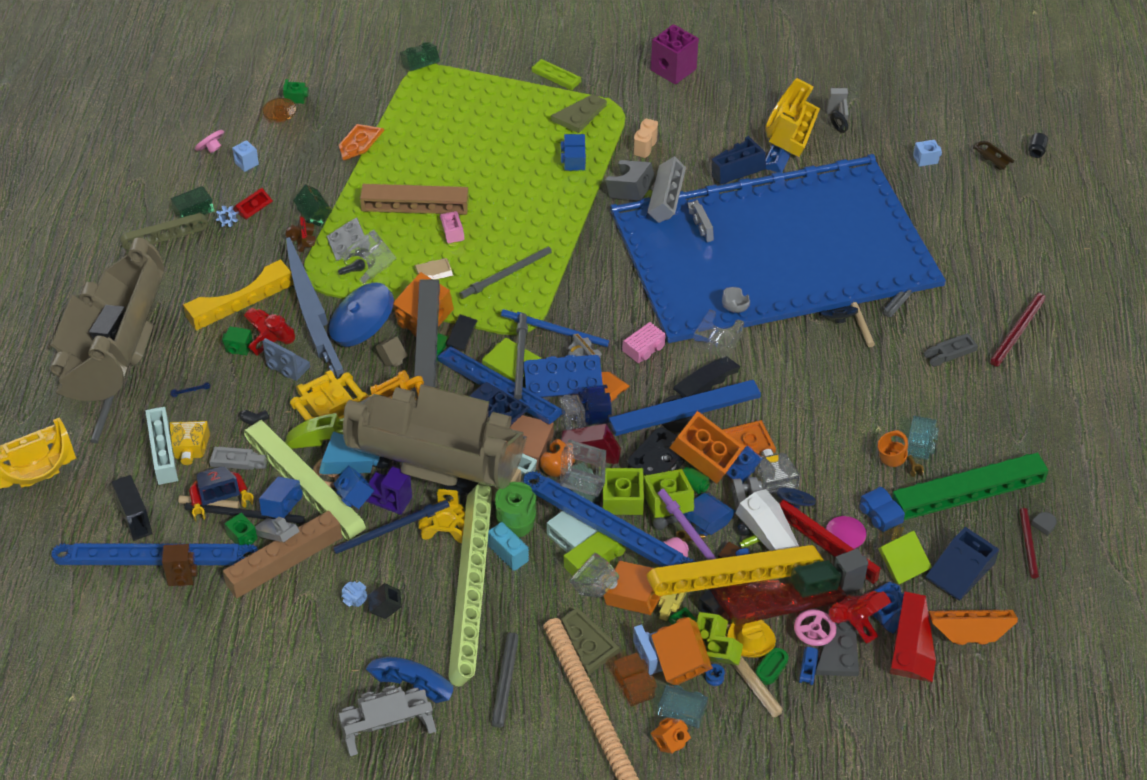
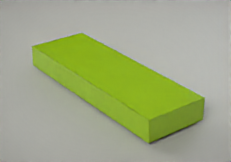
M540 59L532 67L533 73L570 90H573L581 83L580 76L543 59Z

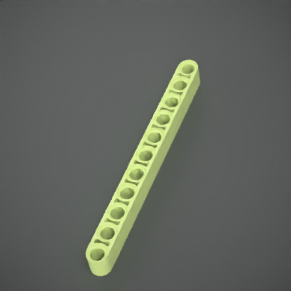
M478 483L467 495L448 673L450 682L458 687L463 686L473 677L476 670L492 501L490 486Z

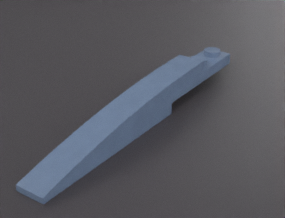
M288 237L286 241L291 273L309 336L318 357H323L326 363H330L328 366L329 370L339 379L344 374V371L323 327L328 324L325 311L290 237Z

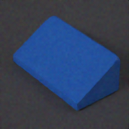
M773 144L766 157V169L774 172H783L791 153Z

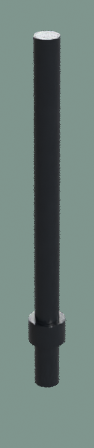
M186 502L185 510L192 511L194 507L191 503ZM200 505L205 513L237 516L242 513L248 518L276 519L275 517L261 515V511ZM288 513L285 516V520L288 523L304 524L305 516Z

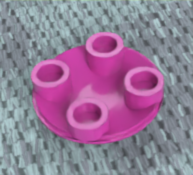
M839 516L832 519L826 526L829 532L853 549L861 546L866 539L864 525L853 517Z

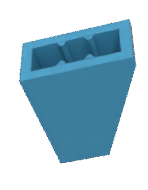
M333 432L321 461L319 473L342 474L348 465L359 473H371L373 465H378L380 456L348 448L344 441V435Z

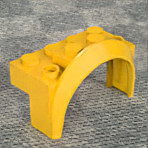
M796 78L772 111L765 130L770 143L800 157L820 108L806 101L814 86Z

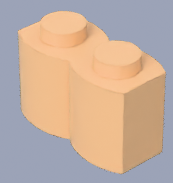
M647 118L642 121L640 129L634 135V155L643 158L650 155L651 147L657 142L658 121Z

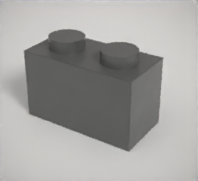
M858 548L835 557L831 582L840 596L863 588L868 560L860 553Z

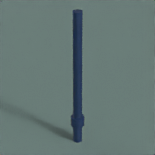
M447 499L434 505L429 504L418 512L333 547L336 554L424 517L430 518L436 515V512L450 507Z

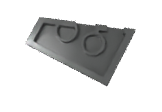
M848 620L835 623L836 635L831 642L824 645L815 675L858 676L859 663L856 628Z

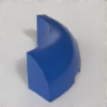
M380 657L372 660L366 668L379 682L401 684L402 681L414 684L413 688H419V691L425 689L426 696L435 703L449 701L453 693V685L445 677L431 668L412 660L397 657Z

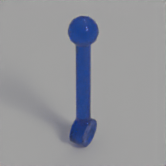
M205 382L203 385L187 389H173L170 393L172 397H177L179 394L199 389L208 390L211 385Z

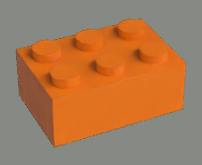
M698 411L670 446V449L704 475L708 476L716 484L745 448Z

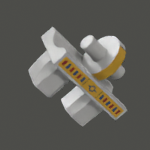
M578 333L573 335V342L568 348L570 350L568 355H598L601 358L602 353L598 349L593 350L589 338H582Z

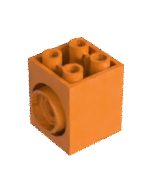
M422 272L404 289L393 304L397 324L403 329L407 328L415 337H417L420 279H431ZM441 284L438 327L454 310L450 290Z

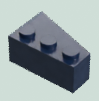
M749 136L745 137L744 142L734 144V148L730 151L725 150L712 158V177L720 185L766 169V152Z

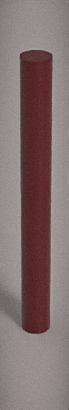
M1021 508L1019 511L1030 577L1036 579L1039 577L1028 509Z

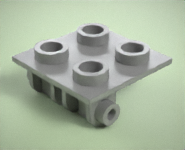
M357 217L327 236L337 261L354 250L360 253L367 251V240Z

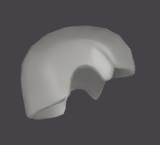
M726 288L723 290L722 305L733 313L744 312L750 306L749 295L744 296L740 288Z

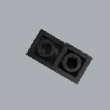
M460 314L447 341V346L465 352L478 320Z

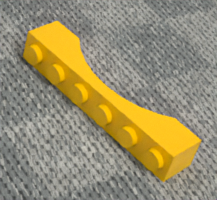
M280 259L265 266L258 278L240 291L220 297H198L183 304L185 317L197 331L292 286V273Z

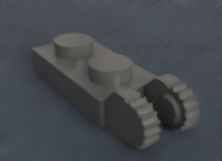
M967 333L936 344V346L925 350L924 356L926 359L932 358L930 364L935 367L941 365L944 361L947 362L977 351L978 345Z

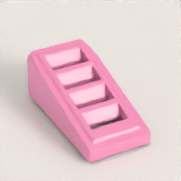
M458 212L441 214L440 219L447 243L463 241L465 239Z

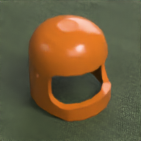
M898 430L884 434L878 441L881 461L889 467L901 466L906 461L908 455V439L906 435ZM891 437H901L905 442V446L902 443L891 441Z
M555 439L549 446L552 453L545 452L540 458L542 470L551 477L561 476L562 469L570 467L575 462V456L571 449L562 440ZM555 445H559V446H560V449H559L558 452L556 451Z

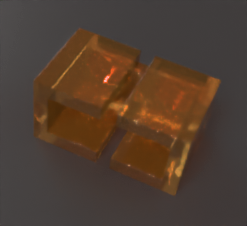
M638 653L613 661V674L621 688L626 686L623 689V693L631 707L655 698V689L657 688L654 677L650 676L647 672L648 667L645 660H641Z

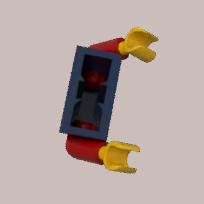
M223 466L214 469L208 468L204 472L196 474L197 480L193 482L189 489L191 504L194 507L192 510L194 521H196L197 514H202L204 520L206 518L205 511L200 505L204 506L240 494L242 495V507L246 508L245 500H249L253 505L254 496L252 493L247 492L248 488L239 473L229 471Z

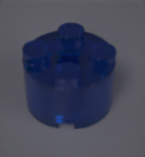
M607 385L582 387V391H578V401L583 406V411H580V419H582L581 422H584L582 416L584 415L587 426L609 423L608 415H612L610 393H605V388H608Z

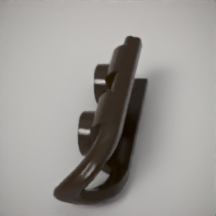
M979 141L973 145V149L980 152L985 160L992 161L996 168L1000 170H1005L1010 162L1014 163L1011 157L988 141ZM980 145H987L988 148L985 149V150H983V149L980 148L979 146H980ZM999 153L1001 157L998 158L995 154Z

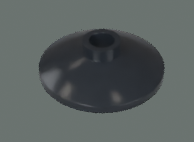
M844 306L823 310L821 316L833 319L835 323H844L846 318L858 313V308Z

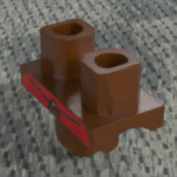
M299 216V225H291L286 229V237H290L292 241L297 240V250L299 252H303L305 247L312 248L316 242L315 236H311L314 232V224L306 223L305 217Z

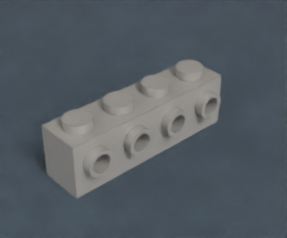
M675 156L659 165L648 208L650 216L659 223L675 215L686 167Z

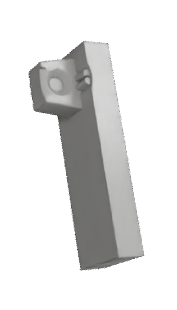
M281 517L276 519L266 518L255 526L258 537L279 542H285L299 532L296 524L288 523L285 518Z

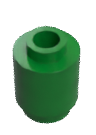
M686 467L683 470L694 492L701 494L708 490L710 486L708 476L694 468Z

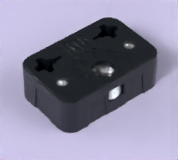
M657 428L628 459V468H643V476L678 470L686 462L685 459L670 449V446L678 436L665 428Z

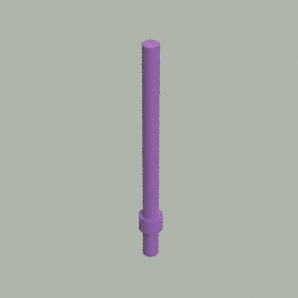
M665 489L660 490L657 494L666 504V509L675 516L707 560L717 559L680 511V506L676 500L673 501ZM737 585L727 586L731 592L738 588Z

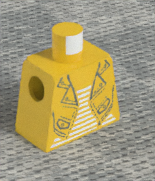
M208 421L170 422L171 441L175 458L181 459L183 465H191L193 458H202L210 437Z

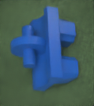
M746 446L726 474L731 479L741 478L742 484H744L751 473L755 472V468L763 458L754 452L750 446Z

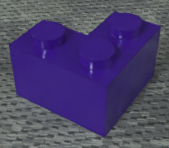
M392 466L387 475L375 472L369 481L374 492L366 502L402 515L412 499L410 475L403 474L401 469Z

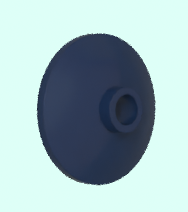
M786 487L777 489V495L797 509L800 506H812L816 503V499L812 495L801 490Z

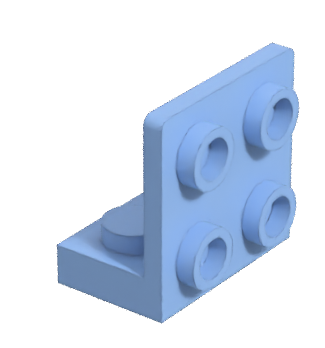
M639 625L634 627L633 642L648 675L661 672L663 670L651 636L654 633L649 634V632H645L643 626Z

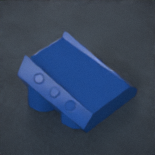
M703 493L694 499V511L686 512L683 515L689 523L695 524V530L698 534L707 536L728 525L736 511L712 494Z
M889 581L874 591H884L891 603L874 613L873 616L889 632L894 634L898 628L904 593L901 592L899 585Z

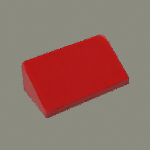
M260 188L235 205L233 210L239 212L238 215L247 220L272 203L273 200L263 188Z

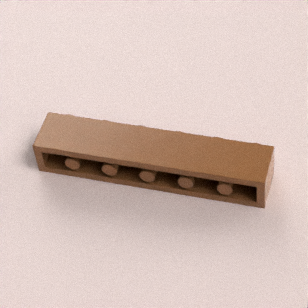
M362 184L361 210L370 212L435 214L456 211L458 214H467L469 203L468 187Z
M327 511L298 528L299 532L285 542L274 541L223 570L226 586L236 599L341 539L342 533L339 521L330 511Z

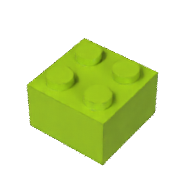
M603 468V509L614 515H643V468Z
M682 469L643 476L644 497L655 518L673 515L668 512L666 504L657 494L662 489H665L673 501L676 500L683 514L694 511V490Z

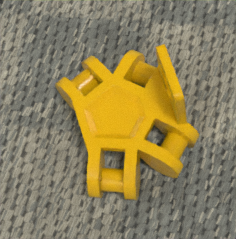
M438 489L437 503L446 500L443 498V495H451L453 499L448 501L450 507L436 512V515L430 518L424 517L420 519L418 526L422 530L421 537L425 540L431 539L436 532L444 531L451 533L457 542L462 543L465 509L459 504L458 491Z

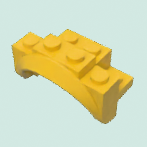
M60 417L53 420L54 425L0 445V489L10 487L13 484H19L21 488L32 486L37 482L52 478L55 474L60 473L59 468L62 465L76 459L69 435ZM52 443L53 445L49 450L48 444Z

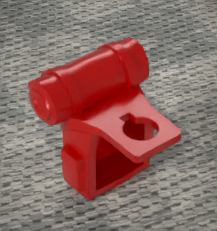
M254 308L249 309L244 314V317L260 333L249 345V348L256 356L264 350L263 344L258 349H256V345L265 338L272 342L278 340L285 345L291 344L295 340L294 329L288 326L282 316H277L276 314L269 315L261 309L257 310Z
M871 591L862 596L848 595L843 601L832 605L829 610V617L835 623L848 620L867 644L878 637L868 617L890 604L891 601L884 591ZM863 626L869 630L870 636L865 634Z

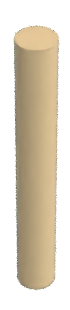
M853 302L850 306L858 308L855 318L867 346L873 347L875 343L857 302Z
M180 495L178 502L186 504V502L191 503L190 496ZM221 500L207 505L239 508L240 502Z

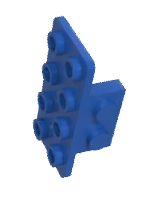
M567 355L561 358L551 356L545 359L526 360L524 362L526 389L540 397L600 393L603 390L601 364L598 355Z

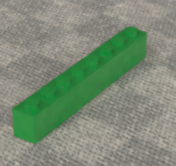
M1038 452L1025 454L1022 457L1007 459L1004 462L989 464L977 469L973 468L959 474L954 473L948 477L936 478L932 481L917 483L906 488H899L893 491L892 500L904 511L905 521L1044 483L1049 469Z

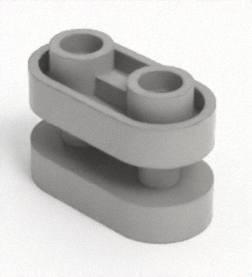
M748 477L747 484H742L741 478L732 479L731 489L736 511L739 504L746 499L745 492H748L750 496L754 492L762 490V483L760 480L758 481L757 477Z

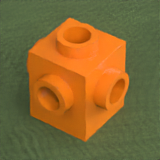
M666 718L659 723V727L651 732L660 751L671 754L682 749L685 743L691 739L687 731L688 727L681 719Z

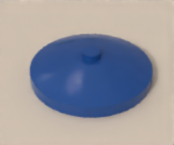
M375 282L363 285L350 293L339 304L332 315L329 324L331 338L337 344L349 347L360 344L373 336L383 326L392 311L394 304L392 292L384 284Z

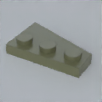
M592 94L551 115V121L580 133L607 106V100Z

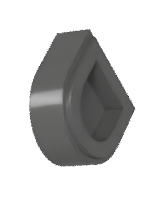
M1042 512L1032 520L1031 525L1048 536L1055 529L1057 520L1051 513Z

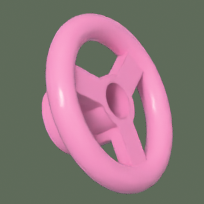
M218 130L199 142L195 146V150L201 151L207 147L210 154L215 152L222 146L218 139L223 136L224 131Z
M807 610L796 618L794 630L802 642L811 646H822L831 642L835 637L836 624L830 619L829 614L823 611ZM816 616L814 622H811L809 625L800 626L806 617ZM822 619H825L830 626L828 635L822 630Z

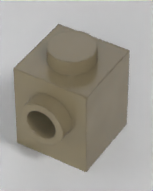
M398 336L390 337L375 346L385 366L393 365V367H396L403 363L402 359L408 357Z

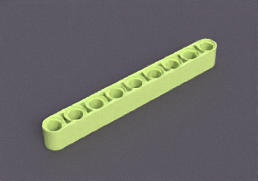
M262 420L244 430V435L248 442L261 455H266L267 461L284 478L300 480V487L303 491L302 496L320 514L327 511L333 514L340 523L341 533L345 539L350 540L366 529L362 518L351 507L346 505L341 500L342 498Z

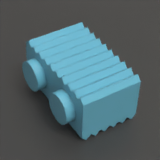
M503 522L489 530V548L494 550V553L499 555V558H502L504 563H507L509 568H512V571L517 570L529 561V547Z

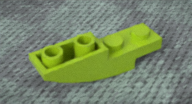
M334 413L307 420L288 432L285 443L291 449L322 446L323 440L331 439L333 432L343 434L344 418L339 419L338 414Z

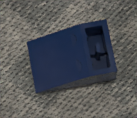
M485 382L469 396L489 402V418L492 412L511 416V425L530 409L528 405L488 382Z
M964 527L945 549L926 575V579L960 601L995 564L999 549L967 527Z

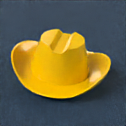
M752 615L737 618L731 624L727 637L734 638L743 644L741 656L747 658H758L766 655L774 648L776 643L772 629L760 618Z

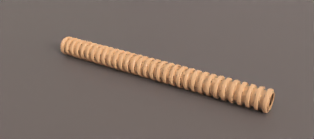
M559 618L548 620L544 624L543 629L546 631V635L557 657H559L561 666L564 668V672L577 695L579 703L582 705V709L585 711V715L594 733H596L595 736L604 750V754L612 767V771L615 773V777L618 780H639L587 676L585 668L582 666V662L579 660V656L574 650V646L564 626L561 624V620Z

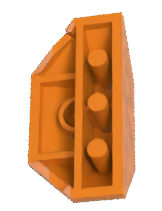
M1013 610L928 611L932 623L949 640L959 645H965L967 642H976L978 644L996 642L1018 622V617Z

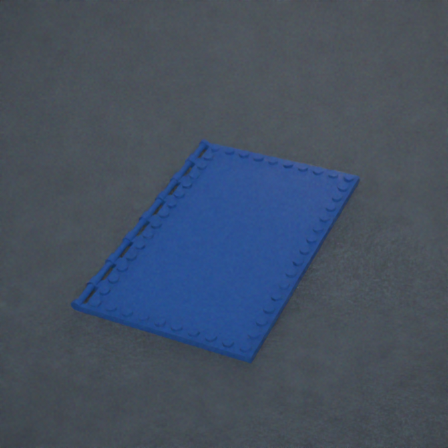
M874 154L853 160H838L835 163L817 167L814 165L803 167L801 170L786 173H771L770 176L755 179H740L738 182L719 186L716 184L705 186L703 189L688 192L680 191L675 215L660 223L648 213L650 197L636 202L610 205L611 214L668 343L850 306L853 302L859 304L893 297L901 291L911 290L912 292L936 288L945 286L946 282L877 164ZM863 164H869V165H865V166H860V167H855V168H849V167H853V166H858V165H863ZM837 170V171H834V172H829V173H824V174H819V175H817V173H822V172ZM804 176L803 178L785 181L786 179ZM771 182H772V184L762 185V186H757V187H752V186H755V185H760V184H765V183H771ZM740 189V190H737V191H732V192H727V193H721V194H719V192H724V191H730V190ZM704 195H706V197H701V198L686 200V199H689V198H694V197H699V196H704ZM698 200L699 204H702L713 226V241L707 242L705 237L701 236L699 225L695 224L693 214H689L688 202ZM640 208L639 210H634V211L619 213V212H622V211H627V210H632V209ZM729 287L742 289L744 296L749 295L750 306L741 313L728 311L722 305L723 290Z

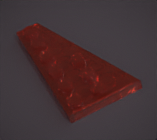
M764 580L710 589L736 626L843 601L846 597V593L836 581H811L810 584H799L798 581L790 580V584H783L779 580Z

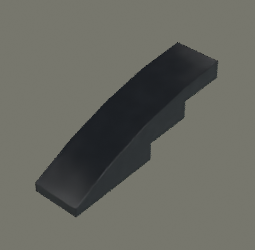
M728 356L720 358L688 375L676 384L673 390L684 398L711 391L712 386L723 383L727 376L738 373L741 366Z

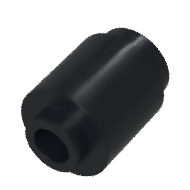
M1035 133L1032 135L1028 151L1033 158H1040L1045 154L1048 144V137L1045 134Z

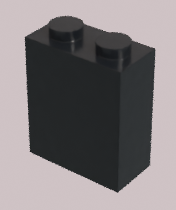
M128 475L111 481L118 507L132 540L136 541L152 535L147 510L132 476Z

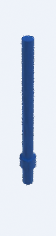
M503 309L501 316L513 319L514 322L519 323V315L522 312L517 311L515 313ZM527 316L526 324L570 337L578 333L582 338L588 337L591 343L608 348L610 340Z

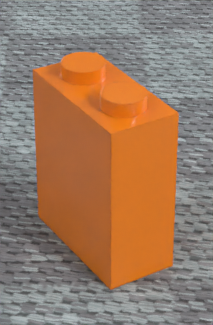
M619 561L616 568L613 569V573H611L612 578L608 580L617 582V586L614 589L609 588L606 592H602L606 605L651 615L661 596L654 593L647 580V574L654 568Z
M680 618L675 624L669 627H662L651 635L668 683L677 686L713 669L698 624L691 618Z

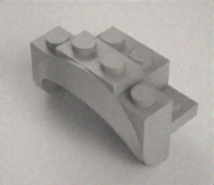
M389 686L383 688V692L374 694V692L362 694L361 698L358 699L359 708L355 709V706H350L342 709V713H339V721L349 756L358 755L355 744V736L358 735V732L367 731L368 733L410 721L415 716L423 722L429 734L437 732L432 717V705L427 700L425 689L420 691L419 688L406 691L405 695L401 687Z

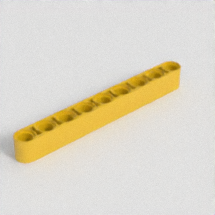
M808 545L658 567L649 571L647 580L656 595L665 596L815 573L824 567L825 561L815 546Z

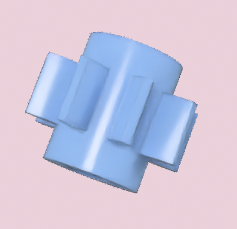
M224 205L222 206L223 211H216L219 214V218L216 221L220 220L222 227L227 223L229 227H232V221H238L236 214L239 212H235L233 206L227 209ZM229 213L228 216L230 217V219L226 220L227 216H225L224 214Z
M355 581L348 582L342 589L343 602L349 607L351 605L354 607L361 606L367 599L366 586L360 581L358 583Z

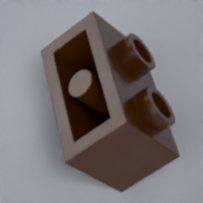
M189 544L164 545L162 564L168 586L183 587L194 585V577L198 576V566L195 564V554L191 552Z

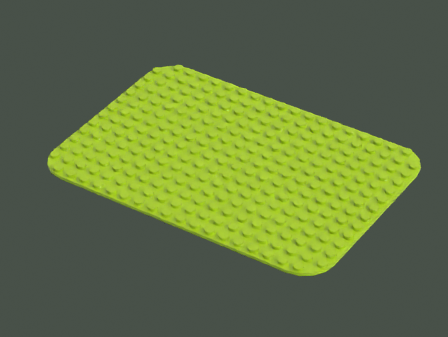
M436 63L409 71L399 84L377 125L379 128H384V132L368 151L361 155L320 231L315 245L312 246L305 259L303 267L314 290L327 296L345 299L359 287L377 282L384 284L392 292L395 301L418 275L415 265L447 258L453 276L441 278L439 282L450 290L454 310L443 322L455 324L461 314L478 320L475 329L502 335H518L516 332L518 323L514 322L513 319L502 317L501 312L503 309L515 313L517 311L522 312L529 317L543 321L549 312L623 132L625 114L622 108L610 98L600 97L607 100V106L580 133H577L551 121V115L590 96V94L451 66L437 65ZM564 134H585V170H565V163H561V153H564L561 152V141H564ZM362 184L468 187V213L458 214L465 239L459 242L447 243L440 219L441 214L362 211L360 200ZM357 217L367 240V251L360 253L354 250L337 261L327 236ZM546 247L551 248L552 253L483 288L480 293L472 294L464 299L460 297L459 293L469 288L471 284L477 281L481 282ZM356 259H362L365 262V269L363 271H353L345 275H339L338 270L353 264ZM527 324L528 332L536 328V326Z

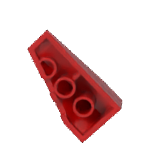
M904 591L889 674L932 683L936 657L926 596Z

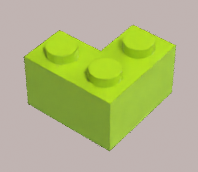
M699 612L697 624L710 661L739 666L743 644L734 638L725 637L728 621L718 614Z

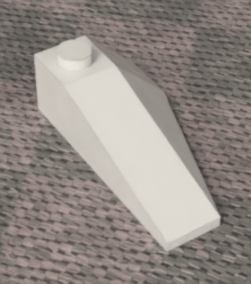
M766 489L754 492L739 504L736 514L769 551L799 547L780 504Z

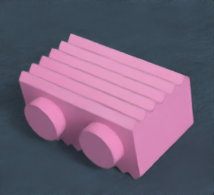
M649 322L623 340L622 351L634 361L640 363L643 359L647 360L656 350L659 351L664 347L665 333Z

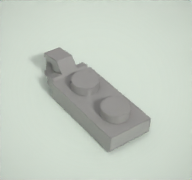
M698 200L688 202L689 214H693L695 224L699 225L701 236H704L707 242L713 241V226L702 204L700 205Z
M214 447L209 463L210 467L223 466L225 468L253 470L254 468L266 469L267 459L266 455H258L252 449Z

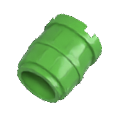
M510 482V485L506 488H499L495 496L498 524L503 522L518 537L525 536L532 530L535 522V493L529 485L522 482Z

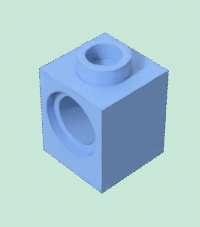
M247 140L232 148L235 164L244 172L259 165L257 149Z
M935 140L915 143L913 156L919 167L938 164L942 150Z

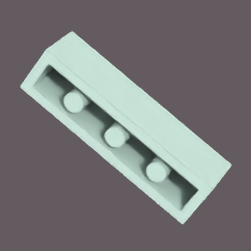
M160 407L145 410L158 485L178 481L166 408Z

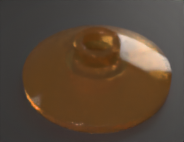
M275 98L263 106L264 116L276 122L292 118L297 111L296 104L287 98Z

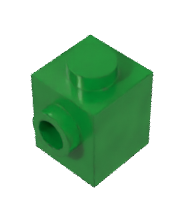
M229 326L227 333H224L222 337L225 351L231 354L248 355L250 351L249 345L253 342L251 330Z

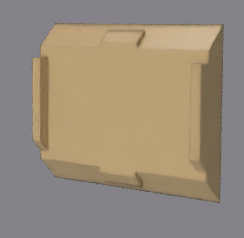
M447 258L415 265L418 274L422 272L431 279L453 276Z

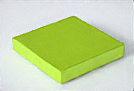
M911 531L878 548L894 583L897 585L932 568L915 531Z

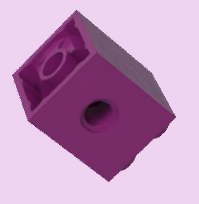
M674 24L652 39L651 71L675 85L697 69L699 38Z

